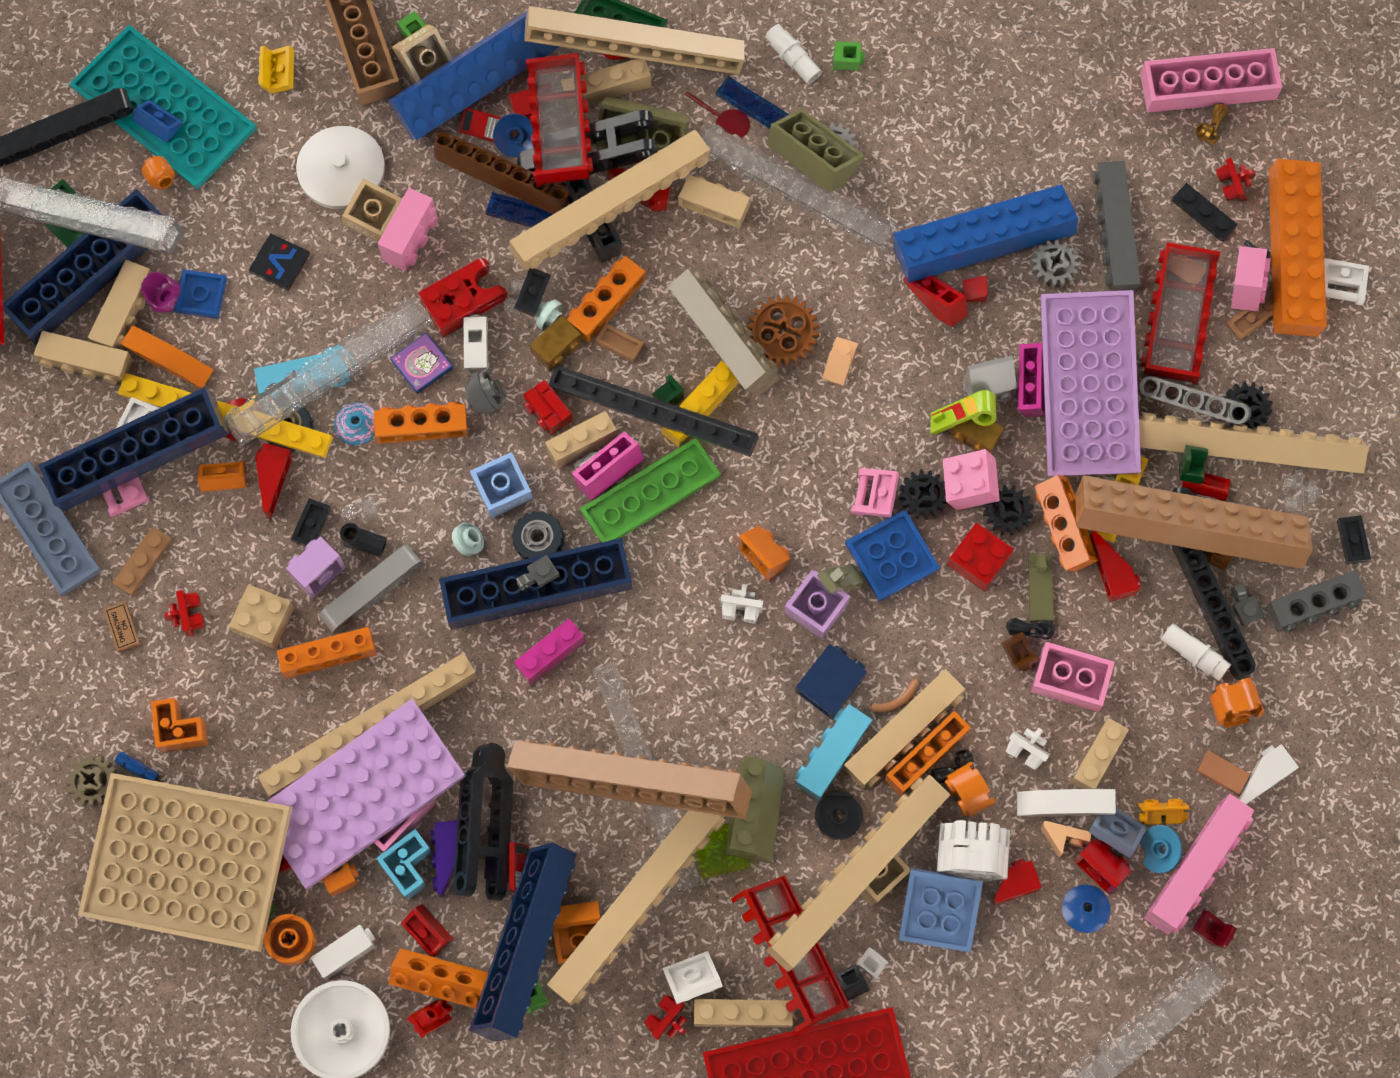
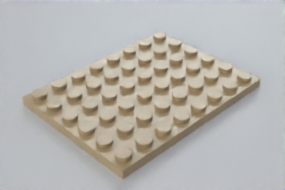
M111 773L78 916L261 952L293 807Z

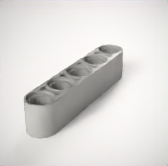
M1148 376L1140 382L1139 388L1141 393L1153 399L1235 424L1245 423L1251 417L1249 406L1238 401L1159 377ZM1150 380L1155 381L1157 389L1153 393L1148 392L1146 389V384ZM1171 387L1177 388L1179 392L1178 397L1174 400L1168 396V390ZM1194 393L1198 394L1201 398L1198 406H1193L1190 403V397ZM1215 400H1219L1223 404V409L1220 413H1215L1212 410V403ZM1237 407H1242L1245 410V417L1242 420L1234 417V410Z
M408 545L400 547L320 612L319 617L333 634L339 633L342 627L344 629L358 618L360 612L363 614L379 601L378 598H383L394 589L396 583L399 585L415 572L414 569H419L423 562Z

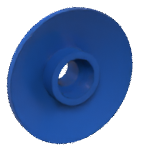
M514 113L505 115L498 120L493 130V140L501 153L509 157H518L520 152L533 148L531 140L533 129L529 118ZM517 130L519 136L513 137L511 132Z
M1079 885L1072 888L1064 897L1062 912L1066 922L1073 929L1083 933H1092L1098 931L1107 923L1110 916V903L1107 896L1099 888L1092 885ZM1085 903L1091 905L1092 910L1090 912L1084 910L1083 905Z

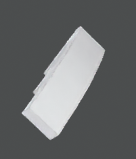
M1064 789L1017 792V816L1065 817L1090 816V814L1115 815L1116 813L1115 789Z

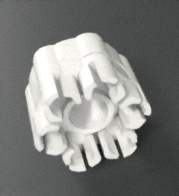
M963 820L940 824L937 872L975 879L980 878L983 881L1007 879L1010 830L1000 828L999 824L990 823V831L987 833L988 823H978V831H976L977 823L969 821L968 831H965L966 821Z

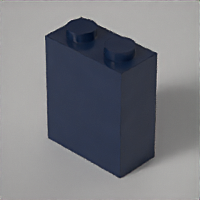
M829 643L797 684L795 693L833 720L840 708L843 707L864 680L867 671L860 661L856 659L851 660L847 657L844 649L838 645L834 647Z

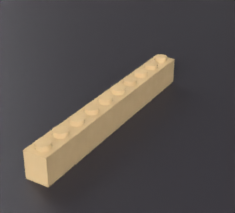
M532 6L528 8L525 21L524 41L737 75L740 74L744 63V40Z
M696 130L691 131L509 241V251L524 271L529 268H536L545 258L556 256L565 246H572L585 234L590 235L594 233L598 226L605 222H612L618 214L623 211H630L641 200L646 201L650 199L656 191L668 188L674 180L685 178L694 168L703 167L709 161L710 148Z
M1142 413V416H1139L1140 448L1184 452L1185 446L1189 445L1208 449V456L1362 474L1365 471L1369 447L1363 442V439L1358 437H1349V440H1345L1333 434L1319 437L1316 433L1307 431L1303 432V434H1294V431L1289 429H1280V432H1276L1264 426H1257V429H1251L1244 424H1234V427L1225 426V423L1220 421H1211V424L1202 423V420L1188 418V421H1182L1176 416L1169 415L1165 416V418H1156L1155 414Z
M462 653L259 774L258 778L269 797L272 798L409 700L413 699L423 712L478 679L477 674L465 654Z
M930 774L924 779L919 777L911 785L910 788L913 791L908 796L903 794L895 803L897 806L896 810L893 813L889 810L880 819L882 825L877 830L873 827L864 838L867 841L862 847L857 845L848 854L851 859L846 864L842 861L834 869L833 873L835 876L832 880L826 879L817 888L820 893L814 899L810 896L802 904L801 908L803 911L800 915H792L785 923L788 928L782 934L778 931L769 940L771 946L767 952L787 972L799 963L950 796Z
M687 811L557 971L547 986L570 1006L574 1002L579 1004L587 994L585 991L586 987L590 983L594 985L603 974L600 971L606 963L610 965L618 955L616 950L621 944L625 946L634 935L632 933L633 929L637 925L641 927L649 917V914H647L652 906L657 907L665 897L662 893L668 886L672 888L680 878L678 876L679 872L683 867L685 869L690 867L695 860L693 855L698 849L703 850L711 840L708 836L713 830L718 831L726 821L724 819L725 816Z

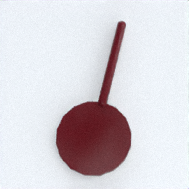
M689 92L685 93L691 100L717 116L715 128L722 138L736 141L747 135L750 129V121L744 112L737 109H728L720 114Z

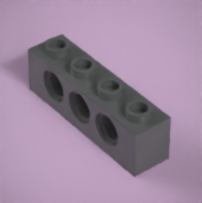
M1356 570L1270 601L1266 609L1276 631L1284 630L1285 633L1296 630L1298 624L1306 622V625H1310L1319 621V617L1327 614L1328 617L1340 613L1341 608L1348 606L1349 609L1360 606L1367 593ZM1334 591L1340 592L1343 600L1337 599L1334 596ZM1312 599L1319 600L1322 608L1314 606ZM1291 607L1298 608L1300 610L1301 615H1294L1291 611Z

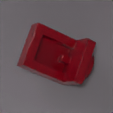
M1207 910L1202 911L1192 929L1193 932L1210 945L1224 949L1232 942L1237 930L1235 926L1225 924Z

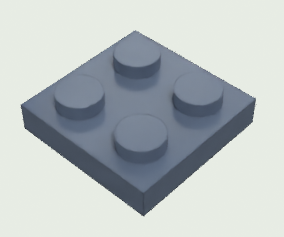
M1116 808L1115 815H1098L1088 832L1093 834L1098 840L1104 841L1119 853L1130 858L1147 827Z

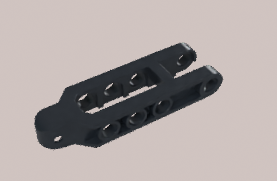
M639 110L590 123V132L586 133L587 138L591 140V144L594 145L596 142L605 139L608 142L607 149L588 153V158L592 157L593 171H589L590 175L642 162L657 153L656 141L652 139H641L622 144L621 137L636 134L638 131L654 125L653 115L650 111ZM578 127L544 135V148L579 144ZM534 148L520 152L517 157V165L532 172L535 171L533 163ZM552 156L545 157L546 170L581 166L580 156L553 163L548 161Z
M487 743L476 748L473 754L472 765L464 773L466 777L460 781L453 889L455 894L470 897L474 894L477 886L478 860L481 859L485 860L484 879H486L485 891L487 899L501 901L507 891L514 781L504 767L505 751L496 743ZM488 778L490 785H492L491 803H489V808H491L490 824L487 827L489 840L488 846L479 845L484 779Z

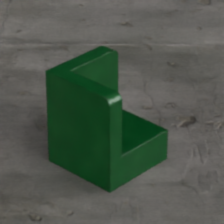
M668 374L666 376V383L653 392L652 396L655 399L677 405L684 399V389Z
M1189 445L1185 446L1179 462V480L1198 484L1203 483L1204 463L1208 455V449Z

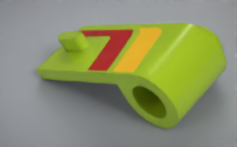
M981 390L931 412L930 433L934 436L970 419L981 426L993 424L996 421V395L991 391Z

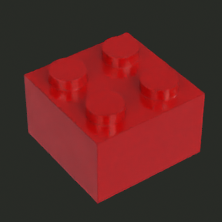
M975 523L950 556L947 566L985 592L1010 559L1014 549L984 527Z

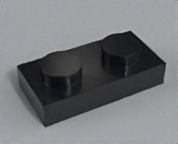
M529 268L514 309L535 317L551 275L535 268Z
M309 498L293 532L291 541L306 547L310 541L317 540L331 507Z
M1362 516L1339 518L1337 525L1346 565L1369 562L1371 556Z

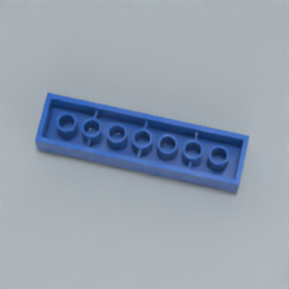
M527 10L388 100V103L409 137L418 140L527 69L526 59L545 57L560 46L524 41Z
M1061 184L893 233V249L909 283L931 275H938L1038 246L1047 241L1051 242L1077 234L1078 217Z

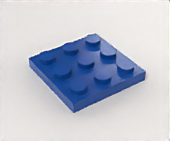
M906 510L845 541L847 549L878 602L940 569Z

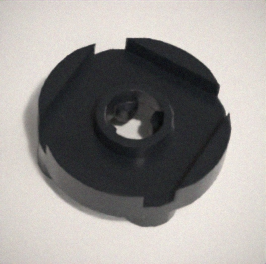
M846 792L829 793L822 798L815 810L816 826L821 834L832 840H845L855 835L863 819L860 804L853 796ZM836 810H841V814L845 815L841 822H836V819L832 818V814H836Z

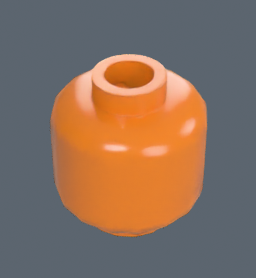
M162 156L149 157L141 169L143 177L155 189L168 188L175 176L173 168Z

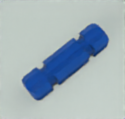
M120 752L115 759L118 765L125 767L140 778L144 777V779L157 781L159 778V773L149 769L148 766L133 757L130 758L124 752Z

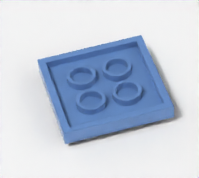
M910 868L899 940L971 952L983 880Z

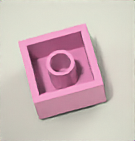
M1240 246L1231 304L1232 309L1258 311L1259 303H1264L1271 260L1266 258L1267 249Z
M986 449L943 459L946 502L955 510L1000 501L996 458Z

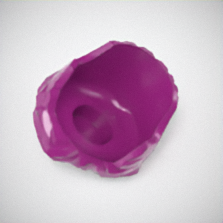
M155 271L143 279L141 291L146 299L145 301L153 311L165 313L174 309L180 295V284L171 277Z

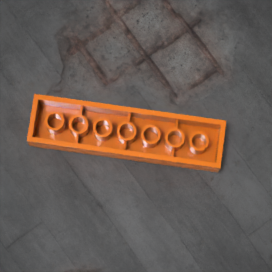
M1277 158L1268 170L1273 331L1275 334L1318 337L1327 327L1321 162Z

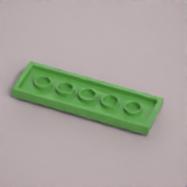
M694 438L580 508V512L600 542L619 539L720 478L721 474L699 441Z

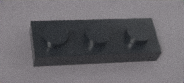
M1188 183L1172 197L1171 201L1221 242L1238 225Z

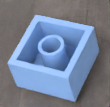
M512 452L470 471L472 480L491 519L533 500L531 490Z

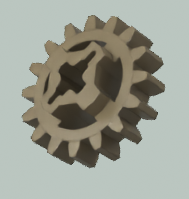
M89 755L88 761L80 757L79 765L72 763L74 771H67L71 779L66 780L65 784L71 787L66 791L70 795L74 794L72 799L75 802L80 800V804L84 807L89 802V805L93 808L97 801L103 805L110 774H116L117 769L114 767L110 768L112 763L109 760L104 762L102 756H98L95 760L93 755ZM95 766L93 769L86 770L88 767ZM86 775H88L90 778L92 777L95 780V783L98 785V787H96L94 784L92 785L88 781L89 779L86 777ZM80 776V783L77 785L78 777ZM107 776V783L104 786V778ZM98 792V794L94 796H86L90 793Z

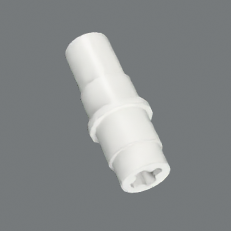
M780 24L773 26L767 32L765 38L779 54L780 60H784L794 69L807 85L820 77L822 70L800 46L799 40H795Z
M1174 623L1161 638L1163 642L1191 662L1192 667H1198L1218 681L1223 678L1231 666L1221 655L1210 648L1211 645H1205Z

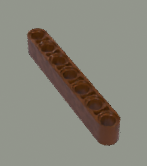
M441 132L435 135L434 157L436 160L551 214H555L568 206L569 191L564 186L558 183H547L537 188L532 171L450 133Z

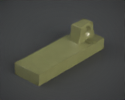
M1029 553V622H1040L1043 620L1053 622L1052 553Z
M853 563L825 569L817 575L830 594L859 588L867 582Z

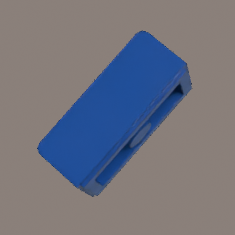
M147 100L134 108L133 121L165 143L183 125L181 120L151 100Z

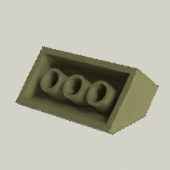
M607 95L601 102L598 121L639 110H648L652 113L654 125L640 130L636 134L621 137L622 144L641 139H652L656 141L658 152L688 134L691 115ZM607 139L594 144L608 148Z
M802 108L771 124L767 145L830 193L845 185L865 158L864 154Z
M743 756L738 763L737 771L751 789L752 795L746 819L730 817L724 855L771 864L785 771L767 760Z

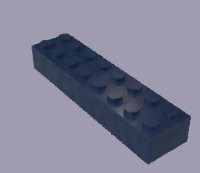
M135 189L3 303V311L37 346L42 331L52 333L119 274L125 260L134 262L171 230L170 224L138 189Z
M204 387L49 459L38 466L54 506L66 511L223 438L230 433L214 394Z
M622 538L547 554L558 571L559 577L541 588L534 583L521 591L516 579L524 574H528L527 566L545 555L439 578L450 629L633 589Z
M553 842L529 849L469 1031L494 1042L515 1039L521 1033L525 1012L531 1004V993L538 983V972L546 958L545 950L553 936L555 920L561 912L560 904L568 890L567 882L575 868L576 853Z

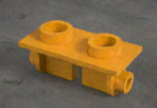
M1147 799L1144 800V803H1137L1138 807L1143 811V813H1139V822H1144V825L1162 824L1161 815H1165L1166 824H1183L1184 821H1188V812H1184V810H1190V807L1181 799H1169L1168 803H1159L1158 800Z

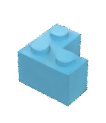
M414 829L376 859L407 901L427 887L413 867L429 856L432 851L416 829Z

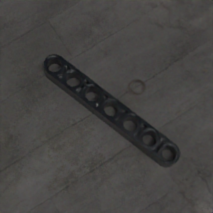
M114 89L0 136V167L130 115L133 112V107L126 89Z
M1171 545L1224 660L1231 664L1229 668L1231 675L1237 680L1248 678L1255 670V661L1203 551ZM1188 559L1196 560L1198 567L1191 566ZM1198 580H1205L1208 587H1201L1198 584ZM1208 601H1215L1218 608H1211L1208 605ZM1218 621L1225 622L1228 629H1221L1218 626ZM1228 642L1235 643L1238 650L1232 651L1229 649ZM1238 663L1246 665L1248 671H1240Z

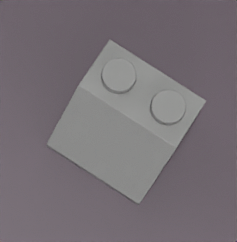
M1008 356L968 366L963 381L967 395H972L981 390H988L996 395V400L1000 402L1012 399L1017 390L1013 357Z

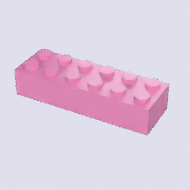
M1275 48L1144 61L1140 72L1147 113L1209 107L1220 103L1229 105L1277 100L1282 89Z
M1231 794L1219 803L1145 915V920L1167 935L1173 931L1177 933L1179 929L1184 927L1189 919L1186 916L1187 912L1190 913L1200 903L1202 897L1199 894L1208 889L1215 879L1212 874L1221 870L1228 860L1225 856L1226 853L1229 854L1231 850L1235 849L1241 840L1238 835H1241L1244 830L1246 831L1254 819L1250 816L1254 809Z

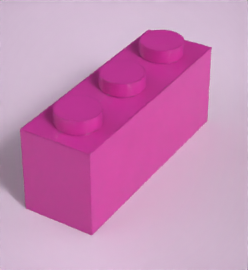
M1042 343L1020 344L1018 410L1024 417L1045 416Z
M624 431L576 469L572 475L578 489L593 501L642 462L644 457L639 444Z
M567 619L515 660V667L531 686L584 644V635L570 619Z

